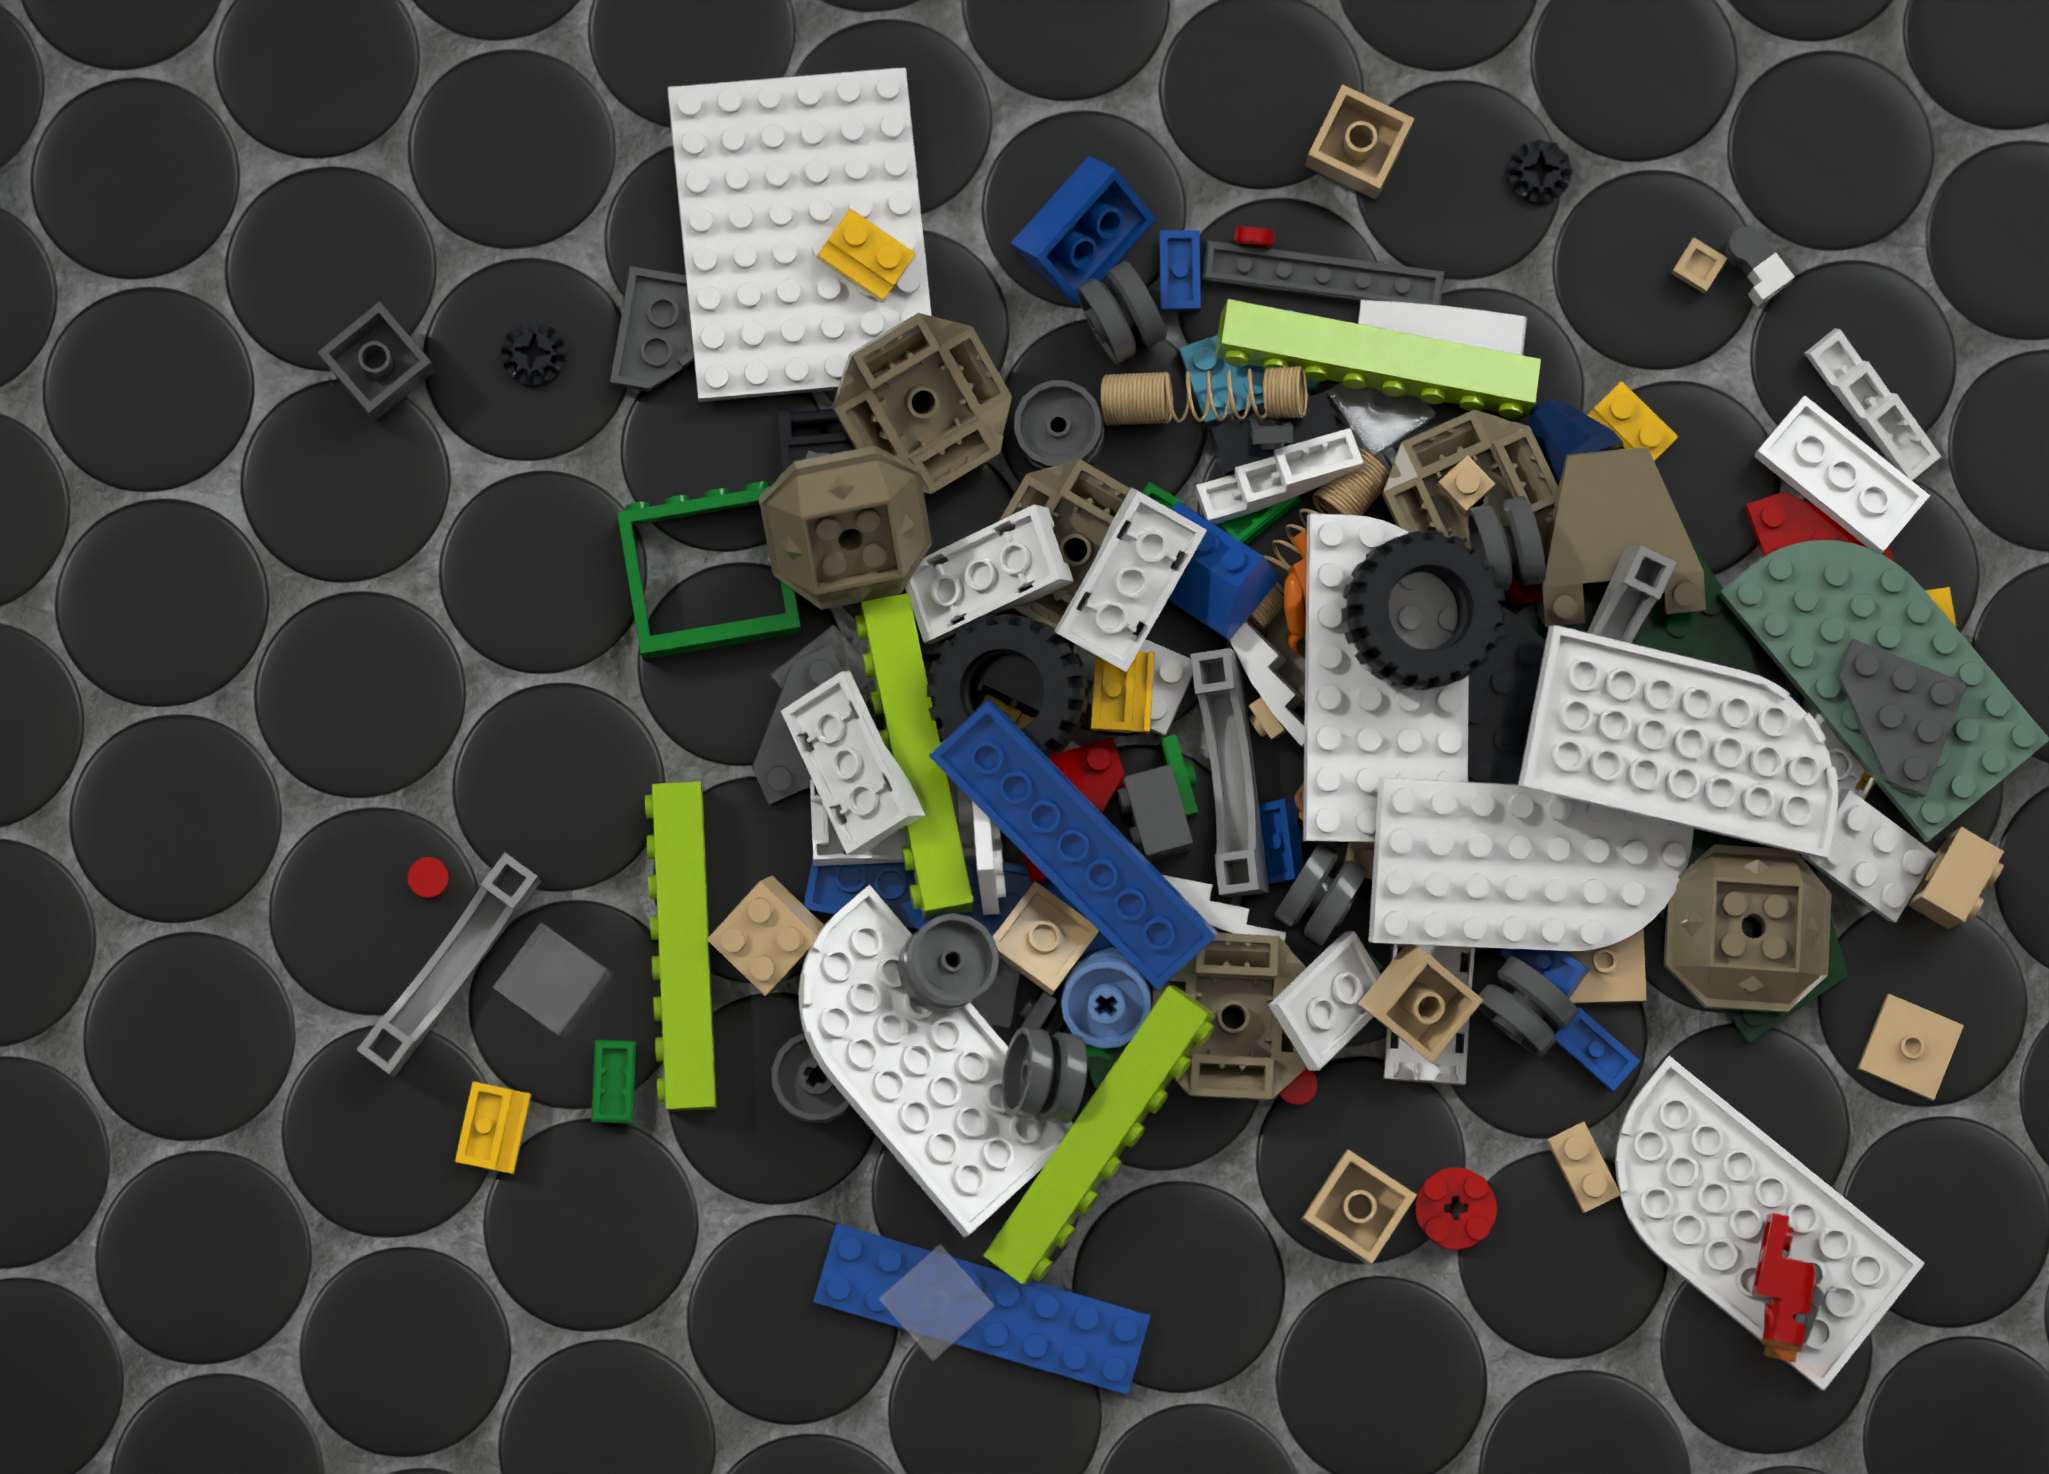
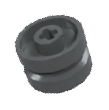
M1123 261L1108 269L1106 281L1109 289L1103 282L1094 277L1076 287L1079 303L1092 332L1106 354L1116 365L1135 356L1136 344L1134 337L1147 348L1167 338L1164 323L1151 295L1135 269L1127 261Z
M1050 380L1033 387L1022 397L1016 409L1014 432L1024 457L1036 470L1064 464L1076 459H1082L1092 465L1098 459L1105 442V425L1096 400L1084 387L1070 381ZM1064 423V431L1054 432L1056 431L1055 425Z
M1525 496L1504 500L1500 509V518L1497 511L1489 504L1468 509L1467 526L1471 550L1477 548L1485 555L1482 560L1483 564L1487 568L1494 567L1499 576L1493 579L1496 589L1503 588V591L1507 592L1512 584V573L1523 587L1544 583L1546 580V568L1541 537L1532 507Z
M1319 841L1273 917L1292 927L1299 922L1307 908L1314 913L1304 927V936L1322 947L1334 926L1339 927L1358 896L1356 891L1368 870L1350 860L1344 863L1335 879L1329 877L1328 874L1338 859L1337 851Z
M952 913L935 917L907 939L900 951L897 969L901 986L912 1001L926 1010L946 1013L960 1010L988 990L997 975L999 955L995 940L984 925L970 916Z
M1511 956L1496 973L1499 982L1506 990L1499 986L1488 984L1478 995L1483 1001L1477 1008L1506 1036L1542 1058L1557 1041L1554 1032L1547 1024L1557 1029H1566L1579 1014V1010L1563 992L1543 975L1521 960Z
M1026 1026L1019 1028L1011 1039L1003 1068L1002 1099L1006 1113L1011 1116L1028 1119L1035 1117L1039 1113L1040 1117L1048 1122L1061 1124L1070 1122L1078 1111L1086 1082L1087 1054L1083 1038L1077 1034L1056 1032L1049 1037L1048 1032L1043 1029Z
M805 1033L789 1039L778 1051L772 1066V1087L780 1105L792 1117L809 1124L829 1123L844 1116L852 1106L820 1068L811 1052ZM814 1071L822 1072L825 1077L824 1083L812 1085L809 1081L811 1073Z

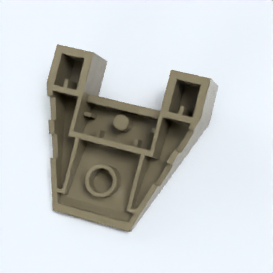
M1646 446L1566 455L1554 502L1555 508L1550 528L1547 529L1544 541L1545 547L1543 552L1546 580L1544 583L1536 585L1538 617L1543 625L1549 627L1553 625L1562 626L1586 623L1583 583L1610 581L1626 544L1641 545L1676 562L1660 600L1657 599L1658 605L1665 614L1706 610L1704 570L1649 448Z

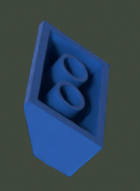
M1088 156L1015 237L1011 244L1035 272L1071 303L1079 306L1076 287L1093 277L1101 281L1107 275L1108 269L1117 264L1156 218L1115 168Z
M1177 502L1171 510L1207 531L1168 601L1230 641L1280 578L1264 556ZM1173 561L1170 568L1173 569L1176 561Z

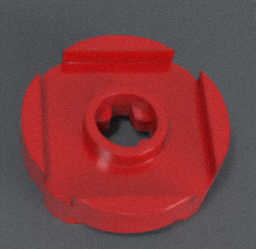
M1458 1167L1440 1170L1428 1178L1416 1194L1414 1202L1416 1223L1422 1233L1441 1248L1460 1250L1474 1246L1489 1234L1490 1229L1495 1223L1497 1214L1495 1195L1486 1179L1471 1170ZM1452 1197H1458L1459 1202L1466 1204L1467 1211L1461 1213L1460 1220L1457 1221L1452 1219L1451 1213H1445L1444 1205L1450 1204Z

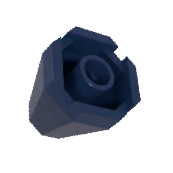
M1547 399L1535 405L1529 413L1531 418L1527 425L1530 426L1558 486L1566 455L1625 449L1623 442L1613 430L1560 399L1550 402Z

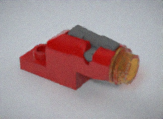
M1771 1213L1766 1217L1751 1295L1770 1299L1769 1304H1765L1764 1333L1761 1345L1765 1346L1763 1356L1796 1362L1797 1353H1802L1803 1344L1808 1341L1823 1301L1824 1293L1815 1285L1816 1274L1813 1264L1782 1257L1783 1250L1789 1251L1793 1227L1788 1226L1790 1216Z

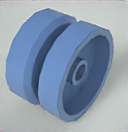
M1112 947L1093 949L1082 955L1066 976L1061 999L1063 1019L1072 1034L1081 1036L1084 1043L1099 1048L1120 1047L1132 1040L1149 1015L1152 1005L1151 983L1118 949ZM1101 995L1106 999L1110 998L1111 996H1113L1114 998L1111 1000H1104L1101 998Z

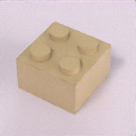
M1342 84L1308 153L1305 166L1377 200L1411 130L1414 118Z
M1960 827L1945 837L1936 853L1937 856L1913 893L1907 906L1947 929H1951L1959 924L1964 925L1968 919L1972 921L1984 902L1979 897L1980 893L1988 884L1990 886L1994 884L2004 867L1999 862L2004 851L1965 828Z
M772 875L761 880L707 940L766 996L777 990L805 960L809 948L817 939L818 933L824 924Z
M1405 944L1358 1004L1414 1051L1433 1063L1482 1003L1483 999L1426 951L1415 944Z
M1348 1149L1344 1152L1300 1221L1365 1264L1370 1265L1374 1262L1417 1195Z

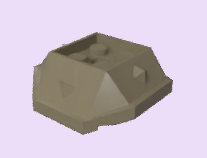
M917 313L849 354L832 409L855 449L876 446L903 461L906 460L917 465L921 474L923 492L932 494L1001 452L1003 433L1012 395L972 326ZM919 391H927L930 397L928 406L922 411H914L912 408L913 396Z
M1474 409L1401 442L1382 493L1398 527L1409 533L1416 531L1421 533L1440 531L1444 532L1445 537L1457 536L1466 540L1465 546L1471 550L1467 512L1464 514L1437 485L1448 472L1469 455L1495 483V486L1480 499L1481 505L1489 504L1497 511L1500 518V509L1504 500L1525 496L1532 507L1544 551V541L1547 529L1550 528L1558 485L1530 426L1511 422Z
M876 446L794 461L779 476L772 487H768L758 497L773 575L821 610L901 594L932 545L919 467L906 460L903 461ZM845 530H856L853 534L841 535Z
M1076 459L1025 475L1000 520L1034 504L1049 508L1055 525L1052 528L1064 563L1069 565L1074 582L1042 598L1019 605L1013 609L1033 620L1046 623L1053 627L1055 631L1093 564L1111 522L1131 488L1082 459ZM1128 520L1125 521L1121 530L1119 531L1117 535L1118 539L1122 537L1125 529L1127 528L1129 524ZM1076 538L1082 539L1087 546L1086 556L1078 562L1073 561L1067 551L1069 543ZM1032 584L1021 589V592L1032 588ZM1087 591L1084 593L1076 609H1081L1089 595Z
M1714 844L1678 876L1680 881L1677 883L1676 892L1666 905L1663 966L1679 980L1704 1008L1787 1013L1828 976L1832 894L1799 853L1779 848ZM1751 917L1759 922L1761 933L1758 938H1749L1743 933L1741 925L1744 918Z
M1217 933L1216 938L1158 990L1154 986L1152 987V1009L1168 986H1176L1216 1014L1211 1022L1215 1028L1210 1037L1202 1046L1196 1044L1188 1055L1191 1063L1182 1077L1178 1080L1173 1078L1188 1096L1272 1100L1307 1068L1269 1007V1004L1306 969L1305 965L1295 956L1280 936ZM1229 1007L1239 1009L1244 1016L1243 1025L1237 1029L1226 1027L1221 1018L1223 1010Z

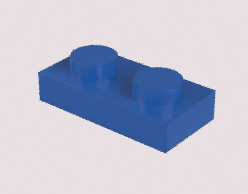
M1160 230V312H1200V230Z
M1280 799L1259 804L1269 885H1278L1295 881L1304 867L1295 799Z
M1503 948L1500 952L1507 960L1512 956L1532 967L1554 984L1569 999L1590 971V968L1567 951Z
M1578 1007L1579 1014L1566 1029H1558L1555 1033L1557 1040L1555 1043L1606 1088L1614 1092L1640 1060Z

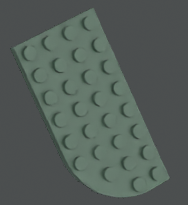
M1833 540L1806 541L1792 544L1763 557L1718 593L1719 597L1813 709L1824 719V722L1860 765L1873 777L1876 784L1925 842L1930 841L2049 741V737L1920 584L1897 563L1874 550L1854 543ZM1852 639L1966 683L1927 795L1924 797L1884 782L1870 745L1867 746L1854 718L1855 713L1846 694L1842 692L1836 678L1848 644Z

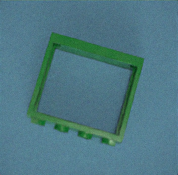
M768 482L750 483L744 486L745 491L729 493L727 488L706 491L704 498L689 500L688 495L672 496L665 499V504L650 507L649 502H635L626 505V511L617 512L640 654L643 660L801 633L795 591L781 581L786 613L650 636L632 525L759 504L758 497L769 487Z

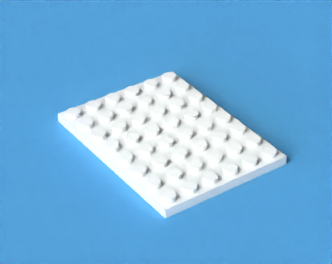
M906 68L668 87L698 402L838 390L848 356L851 352L917 313L931 316ZM850 208L916 253L915 258L883 303L817 259L818 252L826 244L828 238Z

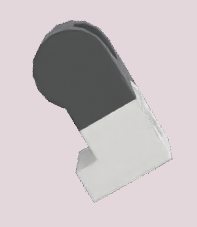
M1749 226L1740 227L1728 239L1725 246V255L1730 263L1742 268L1743 272L1755 286L1748 296L1757 308L1787 287L1795 276L1757 229Z

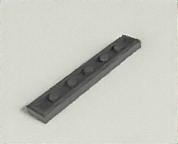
M1207 240L1202 282L1361 303V300L1440 305L1444 271Z

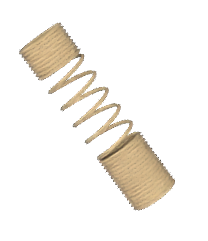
M1301 366L1295 368H1267L1263 379L1265 413L1261 416L1256 406L1253 393V374L1249 368L1246 409L1244 415L1239 416L1232 392V371L1228 370L1227 403L1223 416L1219 417L1212 397L1211 372L1208 370L1206 373L1207 400L1202 418H1198L1191 396V374L1187 371L1186 405L1182 418L1178 419L1173 408V390L1168 372L1148 374L1125 373L1121 375L1105 374L1102 379L1100 394L1102 416L1107 426L1122 424L1141 425L1145 423L1164 424L1165 422L1169 423L1172 416L1178 423H1181L1186 418L1190 405L1191 412L1198 422H1202L1206 418L1209 406H1211L1216 419L1223 421L1228 414L1231 402L1235 416L1242 421L1248 415L1251 403L1255 414L1261 420H1264L1266 416L1269 419L1304 418L1307 410L1306 375Z
M1358 448L1363 460V467L1320 486L1312 496L1314 505L1320 514H1325L1321 509L1322 507L1329 514L1362 516L1369 509V506L1377 500V497L1382 494L1390 472L1376 458L1365 450ZM1300 509V511H1299L1300 519H1301L1302 523L1304 524V526H1305L1306 529H1307V522H1306V520L1304 519L1302 513H1303V512H1308V513H1311V514H1319V513H1317L1316 511L1310 510V509ZM1288 524L1285 527L1287 536L1289 537L1292 543L1293 541L1291 539L1293 537L1289 531L1290 527L1298 529L1302 532L1306 530L1305 528L1295 524ZM1273 540L1272 547L1280 561L1270 556H1264V558L1288 570L1291 566L1277 550L1276 543L1283 544L1297 553L1299 551L1294 543L1292 545L1282 540ZM1278 582L1247 618L1252 625L1259 629H1265L1268 623H1271V620L1274 619L1273 617H1276V614L1281 611V608H1284V596L1278 591L1280 590L1284 594V588Z

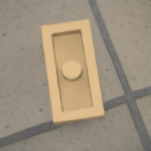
M1584 1121L1546 1140L1582 1213L1620 1195V1191Z

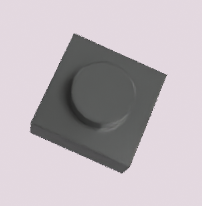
M1290 418L1250 419L1252 443L1260 444L1262 449H1280L1284 447V443H1293V425Z
M1044 991L1039 999L1031 996L1019 1017L1025 1020L1022 1026L1041 1029L1055 1007L1057 999Z

